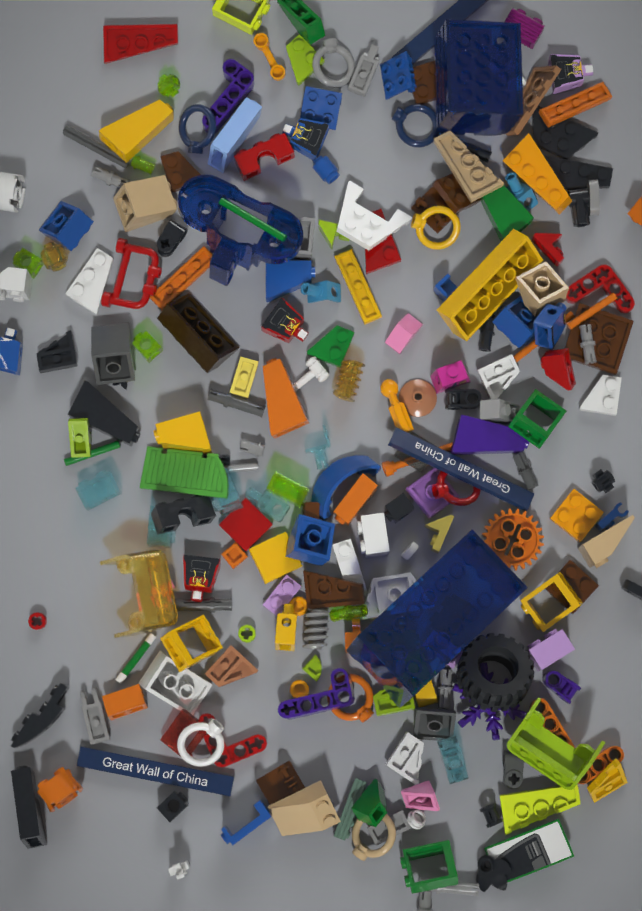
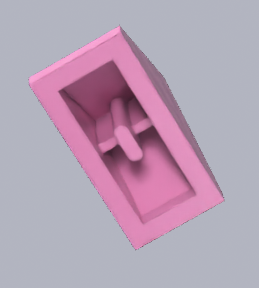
M408 313L397 323L385 343L400 354L423 324Z
M429 780L401 791L406 808L430 811L440 810L435 792Z

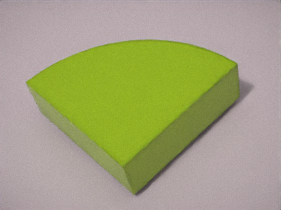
M315 654L302 669L316 682L321 676L322 666Z

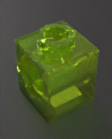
M23 247L13 257L14 267L27 269L33 279H35L44 265L41 258ZM25 259H31V263L28 266L22 265Z
M147 331L138 333L133 339L134 342L132 344L148 363L163 351L162 347ZM144 342L151 343V347L149 349L145 350L141 348Z

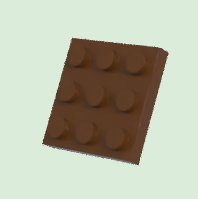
M579 303L574 318L591 307ZM603 310L598 311L570 330L565 348H569L571 361L616 375L634 321ZM587 324H591L593 341L596 344L594 346L596 363L590 364L589 362V364H584L583 348L580 346L582 340L579 326L581 325L587 326Z

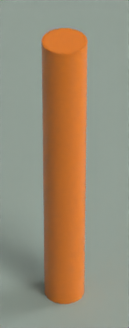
M611 293L566 324L569 330H572L615 301L617 296Z

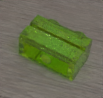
M276 471L266 488L268 492L300 509L310 492L309 488L303 485L300 486L299 483Z

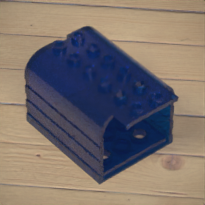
M446 19L441 30L438 31L437 36L434 38L437 131L440 133L451 131L455 135L474 133V135L496 136L508 133L515 126V123L519 121V118L523 116L521 23ZM497 38H503L504 41L498 44Z

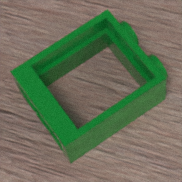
M535 389L508 427L540 449L567 411ZM530 404L554 420L547 431L523 415Z
M449 840L402 849L403 857H400L402 869L407 871V875L404 876L406 888L410 887L412 894L458 884V875ZM443 854L448 876L414 882L410 861Z

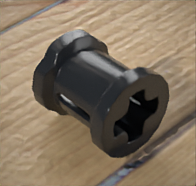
M496 803L479 809L480 812H483L487 821V828L503 822V819L499 817L496 810Z

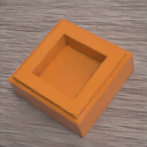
M236 542L221 554L232 569H235L248 558Z

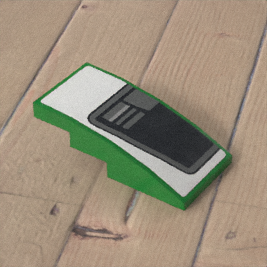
M559 819L516 834L484 848L486 855H491L495 859L505 860L510 865L512 871L505 874L508 882L574 857Z

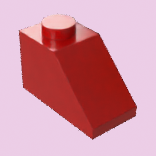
M569 348L546 351L541 358V367L545 370V375L566 390H572L576 385Z

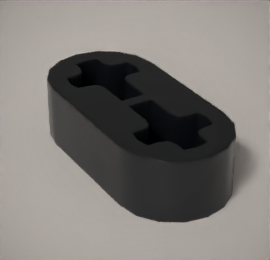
M626 579L621 588L642 600V586Z

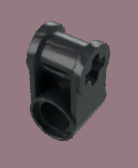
M171 219L157 240L158 253L162 257L171 256L186 236L188 229ZM167 244H169V248H168V247H165L164 249L162 248V245H163V246H166Z
M445 389L447 394L446 410L476 409L480 405L481 393L476 389ZM470 395H475L478 401L470 403L467 398Z

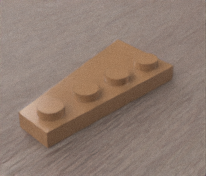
M558 66L533 68L502 131L507 136L520 134L560 73L561 69Z

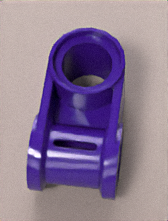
M548 671L543 676V684L568 704H571V699L575 693L581 690L580 686L557 671ZM551 674L557 677L555 685H551L548 682V677Z

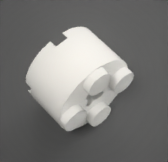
M0 172V210L19 212L17 208L22 207L25 197V188H22V182L25 183L23 175Z

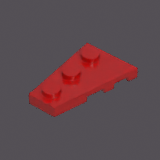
M382 209L372 212L386 220ZM391 234L372 249H365L366 274L401 262Z

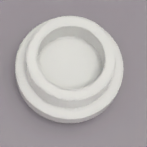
M412 810L407 815V821L412 828L421 829L425 825L426 816L421 810Z

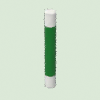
M152 633L148 635L117 676L116 681L120 684L123 683L157 638Z

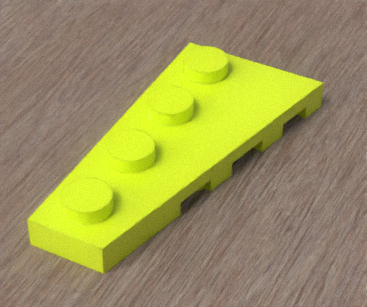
M578 784L572 790L564 789L561 786L499 795L505 835L581 804Z

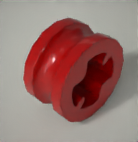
M36 612L30 615L28 623L32 629L40 630L46 626L47 619L44 614ZM34 617H36V618L41 617V618H42V620H40V621L42 622L41 626H40V625H35V626H34V624H33V622H35V621H33V618H34Z

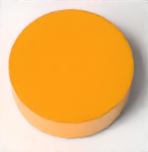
M294 597L289 603L294 605L293 614L297 616H303L308 611L306 610V599L303 597Z
M296 680L290 686V694L293 698L307 696L309 694V686L303 680Z

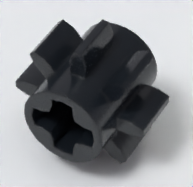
M600 469L592 475L595 479L591 483L599 493L601 491L607 493L614 488L612 484L615 482V479L608 470L603 472Z

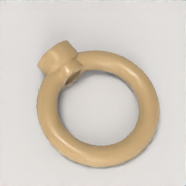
M388 814L382 819L388 828V838L386 843L376 850H371L360 840V828L364 822L358 820V818L354 822L352 841L355 848L352 853L360 860L365 861L367 857L377 858L383 856L394 845L396 828Z

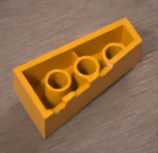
M528 133L502 161L560 215L572 200Z

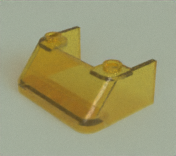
M162 550L124 554L100 561V565H117L118 571L122 574L132 573L139 608L138 612H134L129 616V630L114 634V638L132 637L176 624L178 613L166 555Z

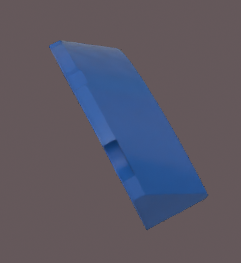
M363 455L348 456L332 463L321 473L312 492L311 502H318L320 504L319 517L326 521L332 516L329 509L332 503L330 498L342 481L354 473H357L359 476L370 474L374 477L381 471V466L370 457Z

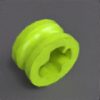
M244 625L239 629L238 636L241 641L249 643L255 639L256 632L252 626ZM246 628L250 629L249 631L253 633L248 639H244L245 636L241 635L242 632H245Z

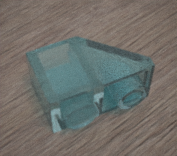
M456 736L437 741L449 784L468 779L463 754Z

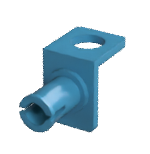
M510 172L505 176V180L509 185L506 188L523 206L524 201L531 197L530 205L525 207L528 211L538 204L532 188L521 182L515 172Z
M326 280L313 284L303 283L301 286V293L307 295L308 303L324 300L341 302V285ZM332 287L336 290L335 297L331 293Z

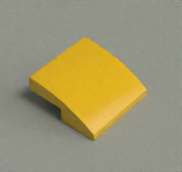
M286 532L249 549L265 584L302 567L300 560L286 557L289 539Z

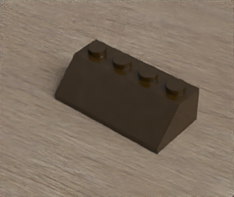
M190 293L168 303L157 317L162 325L206 373L218 368L240 348Z

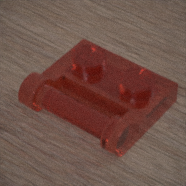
M182 709L160 740L180 756L177 748L180 733L187 726L201 721L186 709ZM199 730L187 746L186 751L191 756H193V751L203 737L208 735L206 731Z

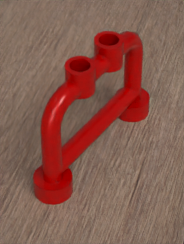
M119 238L116 243V252L123 254L113 293L105 291L102 295L101 305L110 308L113 304L131 309H140L148 303L150 296L156 295L157 285H153L155 278H160L162 268L158 267L159 256L151 248L129 244L127 239ZM132 252L148 255L152 259L147 272V280L143 286L142 298L137 302L119 298Z

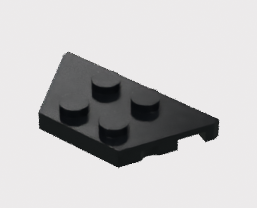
M537 106L532 114L533 140L538 148L568 160L591 140L597 138L599 133L569 119L548 128L539 115V110L543 108Z

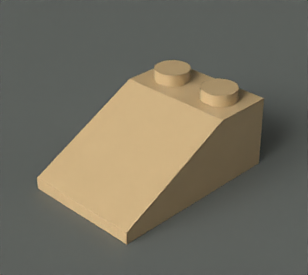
M633 515L578 548L589 568L595 566L597 569L609 561L608 557L612 555L635 518Z
M321 780L267 806L282 836L323 831L341 822Z

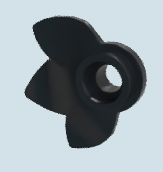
M491 855L482 856L478 860L479 872L476 876L480 890L485 892L492 885L497 889L505 891L508 883L505 874L512 871L510 865L505 860L495 859ZM486 861L490 862V868L486 867Z

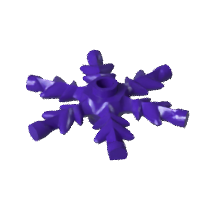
M481 663V675L490 682L494 672L488 673L487 663ZM505 678L503 684L509 683L508 678ZM454 684L453 691L462 693L463 689L460 690L458 684ZM518 704L514 708L509 707L507 711H503V714L506 716L508 713L510 718L515 720V716L523 719L527 712L518 710L520 707ZM480 705L477 707L470 706L472 710L462 712L466 716L458 721L461 728L470 721L473 726L476 718L481 719V713L486 712L489 715L485 722L489 721L486 731L491 730L493 741L500 740L498 729L503 730V727L497 721L501 719L496 716V712H491L489 708L482 710Z

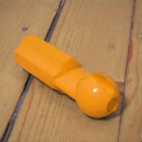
M392 379L384 380L380 390L385 397L389 398L391 406L388 409L395 427L407 433L413 431L414 428L406 407L397 398L398 384Z

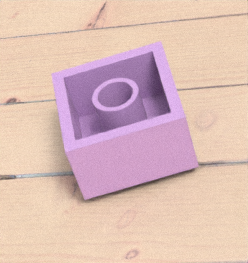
M554 629L544 635L545 640L542 642L538 639L527 646L529 648L527 651L531 655L530 660H533L537 672L575 650L563 629L560 631Z

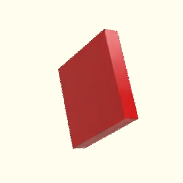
M245 498L219 526L247 552L273 524Z

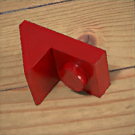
M535 233L531 241L558 267L564 260V254L560 248L553 245L561 239L562 234Z

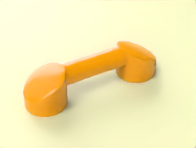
M264 33L256 34L253 42L258 50L263 51L271 66L270 74L272 78L276 81L282 80L286 76V71L282 65L277 64L271 53L267 35Z

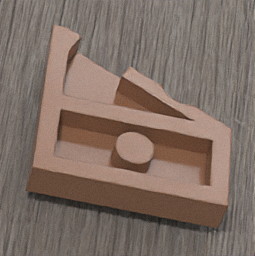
M230 645L208 669L205 675L218 687H222L253 675L259 670Z

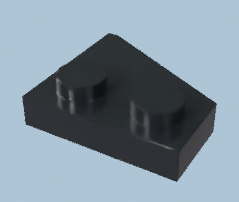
M71 330L67 331L66 335L58 341H53L47 348H43L36 353L40 374L78 366Z

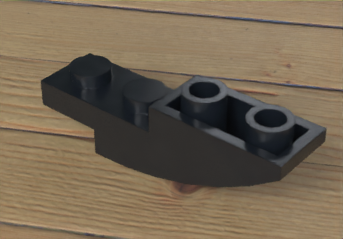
M62 683L59 686H54L50 693L52 697L49 702L45 701L39 710L41 714L38 715L32 712L31 715H26L22 721L24 726L21 731L17 730L11 739L13 742L11 747L18 748L28 744L55 723L65 710L59 703L69 690V687Z

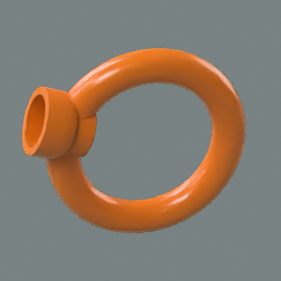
M350 674L351 681L358 683L364 689L366 694L365 704L354 713H346L341 709L331 711L342 720L354 721L359 719L364 723L374 714L371 710L374 696L373 690L366 679L356 674ZM345 675L336 678L337 682H343ZM332 684L330 685L328 691L333 690ZM327 696L328 705L330 704L329 696Z

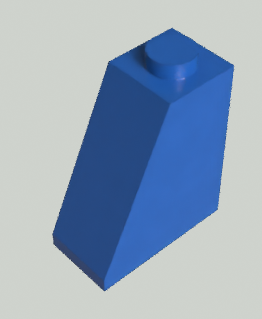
M266 261V302L274 301L301 289L303 283L312 284V278H315V266H311V261Z

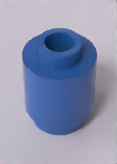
M319 156L313 162V169L324 182L331 184L340 176L337 167L328 156Z

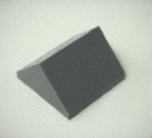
M416 708L414 737L423 740L453 742L456 711Z

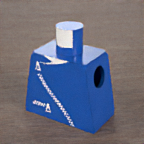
M6 328L4 337H0V371L20 376L23 345L15 340L17 330Z

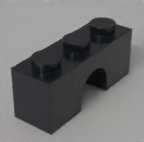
M199 495L186 500L180 498L172 503H158L151 512L158 535L176 531L181 524L178 515L187 516L191 520L193 527L209 524L216 517L210 497Z

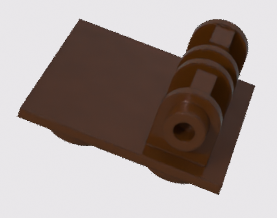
M434 186L422 197H419L411 207L415 213L420 215L426 209L433 206L449 208ZM442 213L433 214L426 219V223L437 234L451 221L447 215Z
M290 760L256 780L269 805L305 788Z

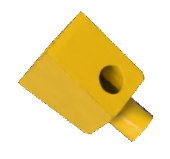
M282 604V613H277L275 650L295 651L297 615L293 614L294 605ZM289 623L290 626L285 627L283 624Z

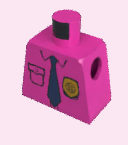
M462 360L440 367L430 376L436 394L444 392L445 389L455 388L471 382Z

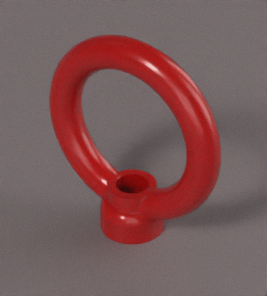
M443 471L439 472L437 483L432 485V493L436 499L444 498L456 506H467L474 503L481 492L480 489L473 486V492L467 498L452 496L449 493L448 485L444 483L448 474Z

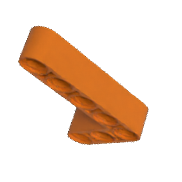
M540 698V702L544 705V710L541 713L545 721L547 719L554 721V728L549 731L556 736H562L565 742L575 748L548 702ZM536 699L530 703L529 709L532 707ZM610 746L601 751L595 760L601 761L602 768L596 771L592 764L585 773V779L579 781L578 784H586L598 777L613 761L609 756L611 750L615 749L618 751V761L621 762L624 759L623 750L618 746Z

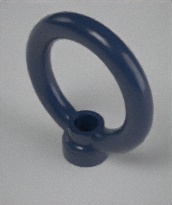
M195 104L188 107L181 115L179 135L183 143L188 147V153L203 154V148L208 146L214 138L216 120L208 107ZM194 112H202L207 117L209 123L206 137L199 142L192 141L186 132L187 120Z
M412 104L404 109L398 107L392 118L396 122L398 136L409 146L425 147L433 143L434 138L438 137L440 131L439 118L426 105ZM412 112H423L432 121V132L423 140L412 139L404 131L403 122L407 115Z

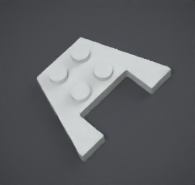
M349 181L336 232L363 248L370 250L384 241L387 236L396 233L402 226L408 225L411 222L412 217L397 209L388 222L360 206L356 202L364 189Z

